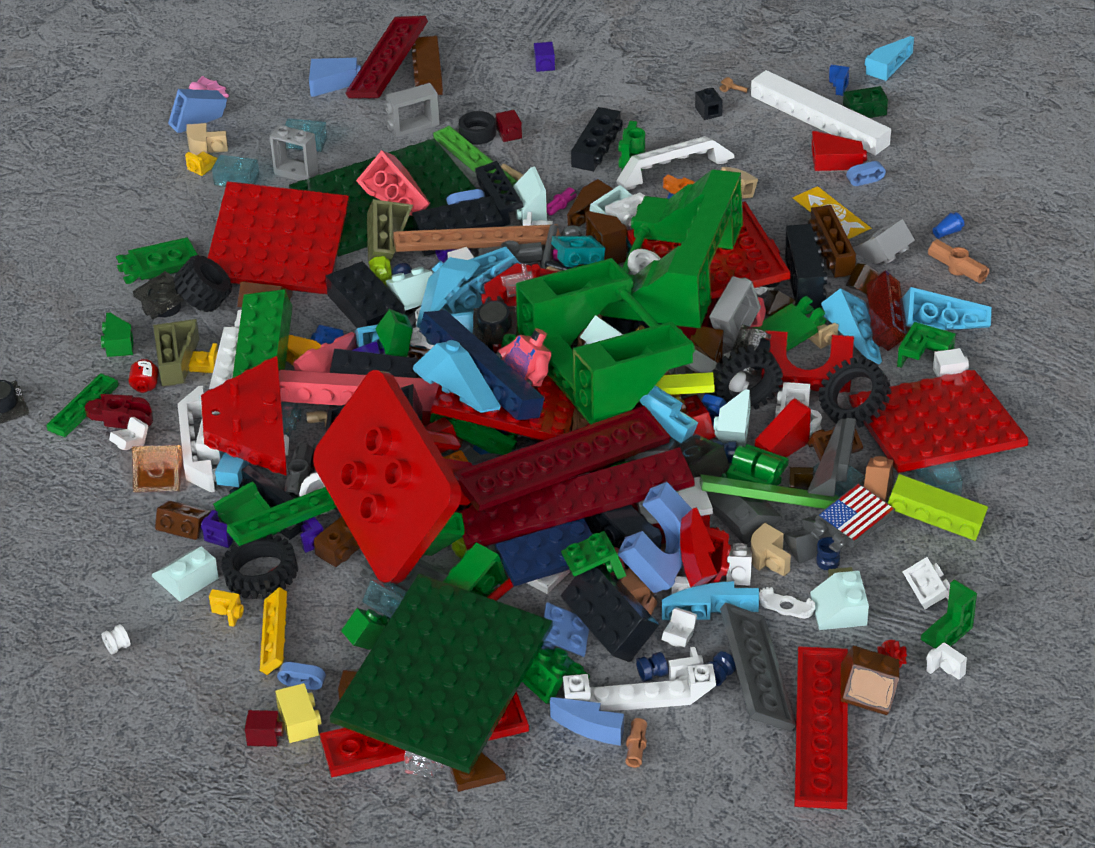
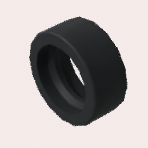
M468 112L459 119V134L473 145L488 143L496 136V120L493 115L487 112ZM475 126L485 127L482 129H470Z

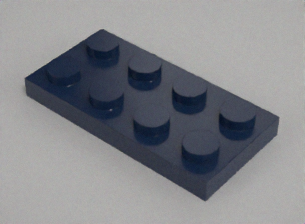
M584 518L497 543L495 550L499 554L513 586H517L570 570L561 551L573 543H579L588 539L592 533Z

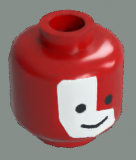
M141 359L133 363L129 373V385L140 393L153 390L157 385L158 367L147 359Z

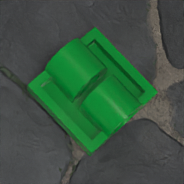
M629 121L627 128L623 130V140L619 141L618 151L621 152L618 166L622 168V171L631 156L645 153V131L637 127V121Z
M749 444L745 447L739 445L733 455L732 465L727 471V478L775 485L787 468L789 458Z

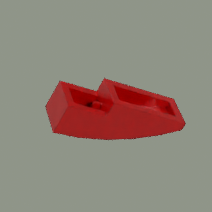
M697 507L690 510L681 519L680 527L681 557L691 588L707 584L717 575V571L710 558V555L716 550Z

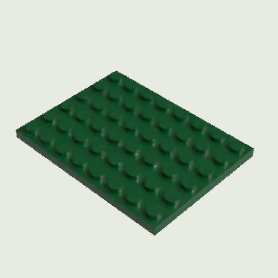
M435 138L389 152V154L394 155L403 164L430 202L426 210L448 205L446 199L451 194L476 189ZM376 157L289 185V189L349 196V204L337 254L338 257L368 247L367 212L372 200L380 199L367 194L356 180ZM409 215L403 231H413L412 216Z
M418 574L331 713L330 722L470 774L551 631L553 621Z

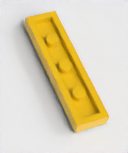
M280 587L264 599L259 671L266 675L279 668L284 661L287 591Z

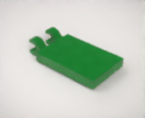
M188 237L128 250L127 255L116 256L118 263L124 262L117 265V269L119 272H124L125 275L130 274L123 277V280L126 284H131L138 277L141 280L176 273L190 257L198 254Z
M805 296L796 307L791 303L765 319L761 327L750 328L742 343L750 333L756 336L762 333V338L765 339L766 331L788 332L787 351L818 333V326L827 322L823 317L825 311L820 307L814 310L809 305L812 303V300ZM811 312H813L809 318L805 316L806 314H810Z

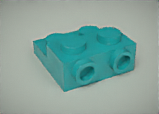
M552 236L551 244L558 250L557 259L566 267H576L579 264L587 265L604 260L605 247L592 236Z

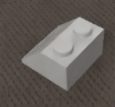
M901 219L876 230L853 246L856 254L874 264L883 261L887 264L896 258V253L901 254L909 249L908 245L915 241L904 220Z

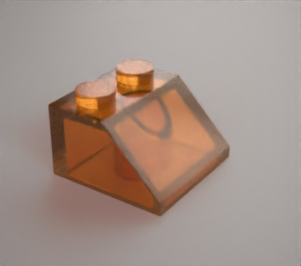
M132 446L133 492L180 491L182 446Z

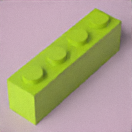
M901 474L897 477L888 504L895 508V511L974 541L977 539L988 506Z

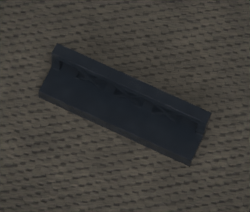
M498 161L475 168L478 185L483 190L485 197H492L503 219V227L510 225L508 213L523 208V202ZM496 169L494 173H487L488 171ZM495 180H500V181H501L500 184H498V183H493V182H494ZM502 190L508 191L507 194H501L500 192ZM508 201L515 202L509 205H505Z
M249 465L242 469L243 482H241L240 487H234L229 490V494L253 481L259 494L270 508L294 499ZM303 521L297 523V526L291 530L284 528L280 533L291 540L302 532L301 525H303Z

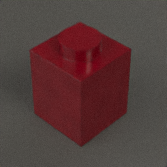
M515 110L496 113V130L503 142L522 139V122Z
M248 710L245 724L247 746L277 747L279 736L284 734V722L280 721L279 712Z

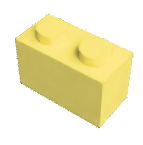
M305 684L276 690L277 707L284 722L289 743L319 736L318 725L322 724L319 711L313 709L315 707L313 693L307 692Z

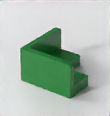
M914 322L899 346L897 367L902 368L908 357L919 360L925 349L936 352L954 349L956 333Z
M953 580L950 583L947 613L921 634V640L935 649L942 643H946L950 647L973 628L977 593L958 581Z

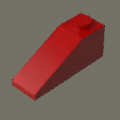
M697 395L683 398L686 407V413L684 414L698 422L691 440L694 444L698 443L700 445L710 442L716 435L708 410Z

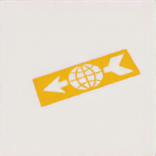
M818 186L792 197L809 212H811L812 207L832 205L848 239L872 229Z

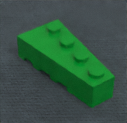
M476 542L471 549L465 552L462 560L450 570L443 582L487 597L495 590L493 588L498 584H503L507 577L499 554Z

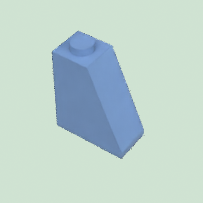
M357 58L311 59L309 75L310 96L314 97L349 87L361 69V65H357Z
M178 89L168 124L177 133H182L186 131L187 124L207 123L218 119L223 115L227 99L218 90Z

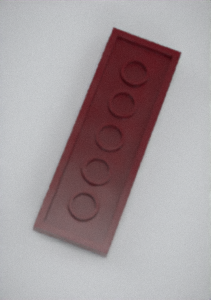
M426 16L394 17L345 92L348 98H379L428 23Z

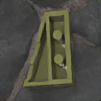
M372 200L367 212L368 265L371 259L379 256H385L391 262L396 250L393 233L404 230L413 207L412 204Z
M197 319L153 325L162 386L184 383L193 351L196 350L200 339Z

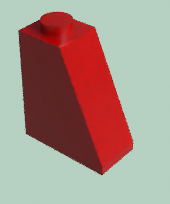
M812 131L811 150L814 171L849 170L853 166L867 162V150H863L861 141Z
M792 399L755 439V447L787 458L807 445L810 437L811 409L797 399Z

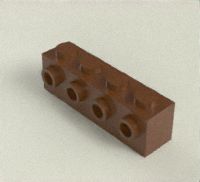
M437 36L418 37L415 45L412 46L415 87L430 83L436 90L437 95H443Z
M832 205L812 207L811 219L808 220V224L812 225L813 232H817V245H820L821 256L825 257L828 270L832 271L834 278L851 275L856 266V253Z
M342 516L314 538L315 555L334 567L347 561L360 548Z

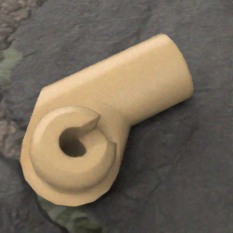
M326 411L306 412L307 424L325 422L326 427Z

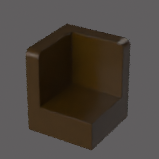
M857 263L846 286L856 288L867 296H871L883 274L866 264Z
M769 290L764 301L765 315L772 316L791 303L794 305L796 300L780 291Z
M790 467L789 488L808 490L813 480V468Z

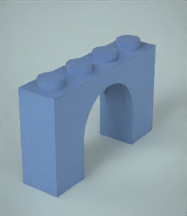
M668 482L650 488L642 504L659 522L666 538L665 552L661 551L641 531L625 537L617 553L653 593L670 589L675 583L678 571L683 567L680 549L681 519L692 510Z

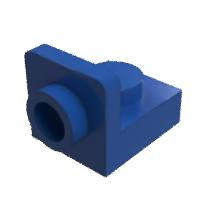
M831 65L829 68V82L833 83V87H836V95L843 96V92L846 91L849 84V67Z
M318 325L316 332L312 333L310 340L317 341L320 345L324 343L331 344L336 338L343 336L344 333L341 329Z
M705 393L701 401L710 413L714 428L715 416L719 417L720 408L727 404V402L723 398Z

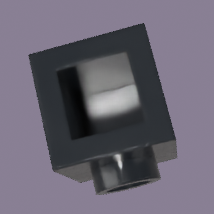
M706 88L695 92V108L704 120L722 116L723 100L714 88Z

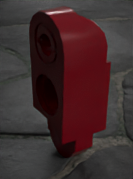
M101 394V399L91 400L85 405L86 416L91 420L103 421L105 427L127 429L131 417H136L147 424L148 427L153 423L150 404L141 397Z

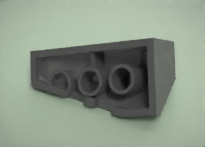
M707 491L713 513L744 544L751 541L753 533L764 523L773 526L782 520V516L769 503L761 499Z

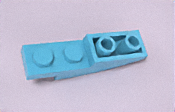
M734 581L709 583L684 589L662 599V620H671L672 611L675 607L697 614L696 620H710L711 612H721L720 608L725 602L751 612H759V588H734Z

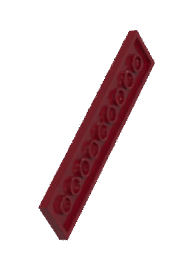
M645 406L456 471L454 476L459 482L462 492L479 512L667 444L671 436Z
M679 447L567 479L479 512L474 506L456 512L462 513L465 529L462 539L466 550H468L476 542L485 547L644 501L650 488L668 482L675 491L693 487L695 482Z

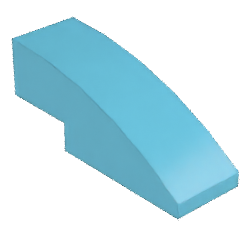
M654 386L648 395H644L640 399L641 404L650 411L666 432L682 444L693 436L698 422L680 411L683 405L682 402L657 386Z
M224 453L215 470L217 485L240 487L243 479L242 469L248 465L251 467L252 464L241 458L232 457Z

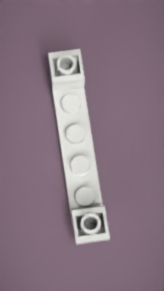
M703 136L631 156L616 181L618 185L630 190L643 183L641 169L651 168L653 164H666L671 162V159H685L689 157V154H703L706 152L709 160L716 164H724L729 159L734 158V154L714 140Z
M198 386L178 403L183 464L187 481L209 492H215L214 482H217L216 468L212 469L211 460L198 461L197 456H193V454H197L195 440L191 441V439H195L194 426H190V424H194L193 418L202 417L201 395L204 394L203 386Z
M713 664L688 666V679L626 685L589 687L588 674L563 676L566 699L601 703V711L606 712L691 705L716 686Z

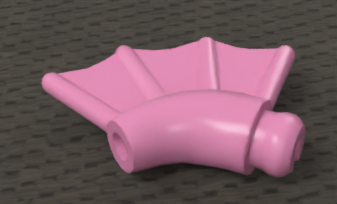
M201 76L197 82H192L189 86V89L218 90L225 98L229 97V94L225 92L226 87L220 86L216 80H209L204 76Z

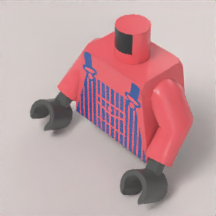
M537 328L534 329L532 336L519 335L514 341L497 350L498 353H496L499 358L531 386L542 385L544 377L548 374V364L552 354L543 345L547 333Z

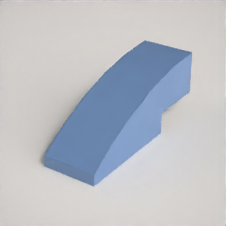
M556 697L550 698L551 718L560 725L589 739L621 746L624 734V714L601 711V703Z

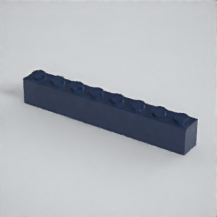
M448 311L424 312L419 332L434 345L447 342L448 340L459 342L473 359L499 404L516 420L540 417L545 397Z

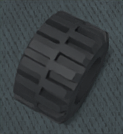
M195 255L190 257L174 277V285L178 289V293L192 307L200 311L213 312L232 292V283L225 270L212 259H208L205 256Z

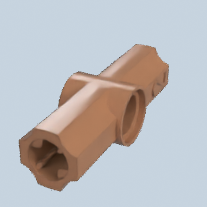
M936 239L928 249V255L948 265V270L953 275L964 274L981 284L989 274V268L970 258L969 252L965 248H952Z

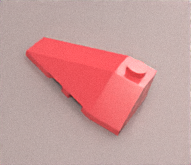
M382 150L356 180L367 194L382 201L412 204L410 216H412V212L426 209L430 204L403 164L394 155Z
M350 332L338 337L331 344L324 343L317 350L312 348L306 351L294 361V370L330 373L334 348L351 351L357 348L355 333Z

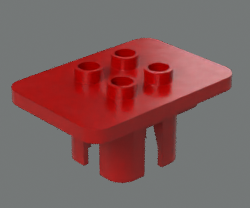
M372 370L362 380L316 446L313 463L319 477L376 577L384 583L398 584L407 577L452 517L458 506H468L470 504L469 499L462 492L454 472L473 465L471 462L443 458L438 449L459 450L461 447L455 436L450 433L427 430L394 376L389 372Z

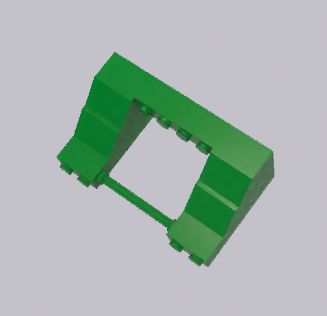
M712 169L695 183L687 184L669 199L644 196L642 203L638 204L636 216H633L631 220V228L634 229V237L636 239L622 269L633 280L631 295L657 323L673 322L677 326L701 328L711 303L710 264L717 248H734L743 226L740 172ZM644 239L681 243V246H677L659 261H652L635 275L629 274L628 257L633 250L641 248ZM625 300L609 303L600 312L601 316L643 321Z
M612 258L516 283L517 336H532L535 328L547 333L543 345L552 354L548 364V375L590 425L631 411L644 395H648L669 369L693 363V353L695 352L693 342L683 334L681 329L673 322L659 325L631 295V288H633L631 276L627 275L622 267ZM625 300L649 326L646 329L575 347L573 350L570 347L582 330L587 328L595 315L598 316L604 307L612 302Z

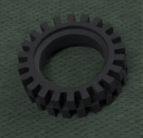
M748 346L747 351H745L741 347L738 348V354L734 350L730 352L731 358L728 359L724 356L722 358L724 364L717 363L716 368L718 370H713L714 393L717 397L723 398L728 403L741 393L729 390V383L732 378L746 368L762 367L765 369L764 377L756 386L748 389L750 390L751 406L756 410L759 408L758 403L762 402L763 405H766L768 403L766 398L773 399L775 397L773 392H779L780 388L778 385H782L783 381L781 378L783 373L775 357L768 349H762L760 346H756L754 349L753 346Z
M859 357L858 361L855 358H850V364L846 360L842 361V368L835 365L833 368L836 372L832 374L829 371L826 374L829 381L823 379L821 382L824 387L819 388V393L821 394L818 396L821 402L820 406L835 424L840 419L853 418L857 420L856 424L859 428L863 427V420L870 424L873 422L870 418L872 415L876 418L880 416L877 412L878 409L882 411L886 409L882 402L889 403L890 398L887 395L891 394V389L889 388L891 385L887 376L876 363ZM857 377L871 379V394L864 403L853 409H843L838 406L837 398L839 391L847 382Z
M269 534L266 538L262 537L239 547L233 544L230 547L231 551L227 550L225 557L222 558L221 566L226 585L231 592L234 591V593L239 595L242 593L243 598H248L250 594L252 599H257L258 594H262V598L268 597L267 592L271 591L273 593L279 587L285 590V583L291 585L293 583L292 578H296V572H298V564L292 544L285 538L282 540L279 535H276L273 539V535ZM275 557L280 560V564L276 568L265 574L249 576L239 572L244 564L256 558Z

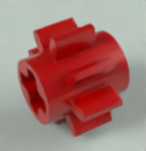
M887 640L877 647V653L899 659V668H901L902 664L907 663L906 646L900 647L899 641Z

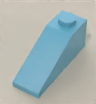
M909 36L875 49L865 59L866 75L887 81L913 53L914 37Z

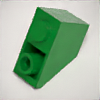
M389 309L375 328L386 355L407 357L413 328L407 315Z
M106 313V322H102L103 336H101V347L106 349L107 357L133 355L134 339L131 324L112 313Z
M356 608L341 632L353 646L370 650L388 624L391 616L388 614H377L371 609L366 611Z

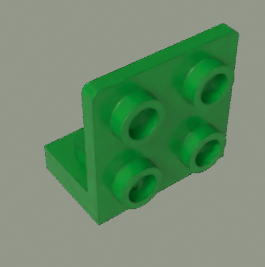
M605 531L592 534L588 539L579 543H573L561 551L573 576L582 574L603 563L609 573L614 572L617 580L626 576L618 554Z
M561 648L540 649L522 682L544 703L550 704V698L556 697L563 683V676L588 673L584 671L582 665L574 662L565 650Z

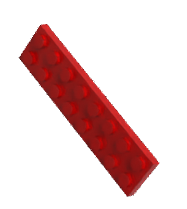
M798 646L794 807L847 809L848 703L841 701V663L847 655L848 649Z
M517 691L488 741L529 731V724ZM347 728L319 733L331 778L422 757Z

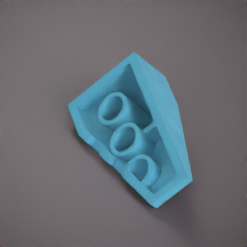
M449 257L444 263L440 260L432 268L434 272L427 281L416 326L420 328L424 312L439 311L447 303V300L460 289L459 287L464 281H467L473 275L480 264L475 261Z
M910 287L901 299L900 318L909 327L914 322L942 330L988 328L991 326L992 307Z

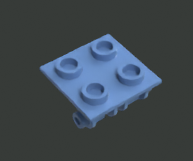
M547 602L544 618L552 620L553 627L541 648L546 650L554 649L555 646H558L584 657L589 633L588 627L576 614Z

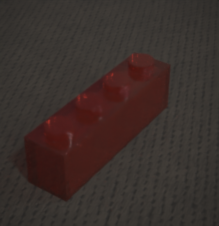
M885 270L866 284L871 317L870 324L873 333L872 339L875 344L889 351L904 340L907 335L900 281Z

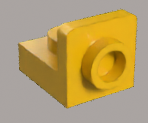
M203 151L198 155L190 152L185 154L187 169L200 176H203L218 165L216 157Z
M213 343L210 352L193 351L189 363V371L213 373L218 353V344Z
M211 590L209 600L212 613L227 615L229 626L234 627L237 620L242 618L244 612L240 595L220 590Z

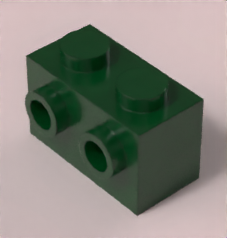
M881 86L843 92V106L868 118L886 116L888 98Z

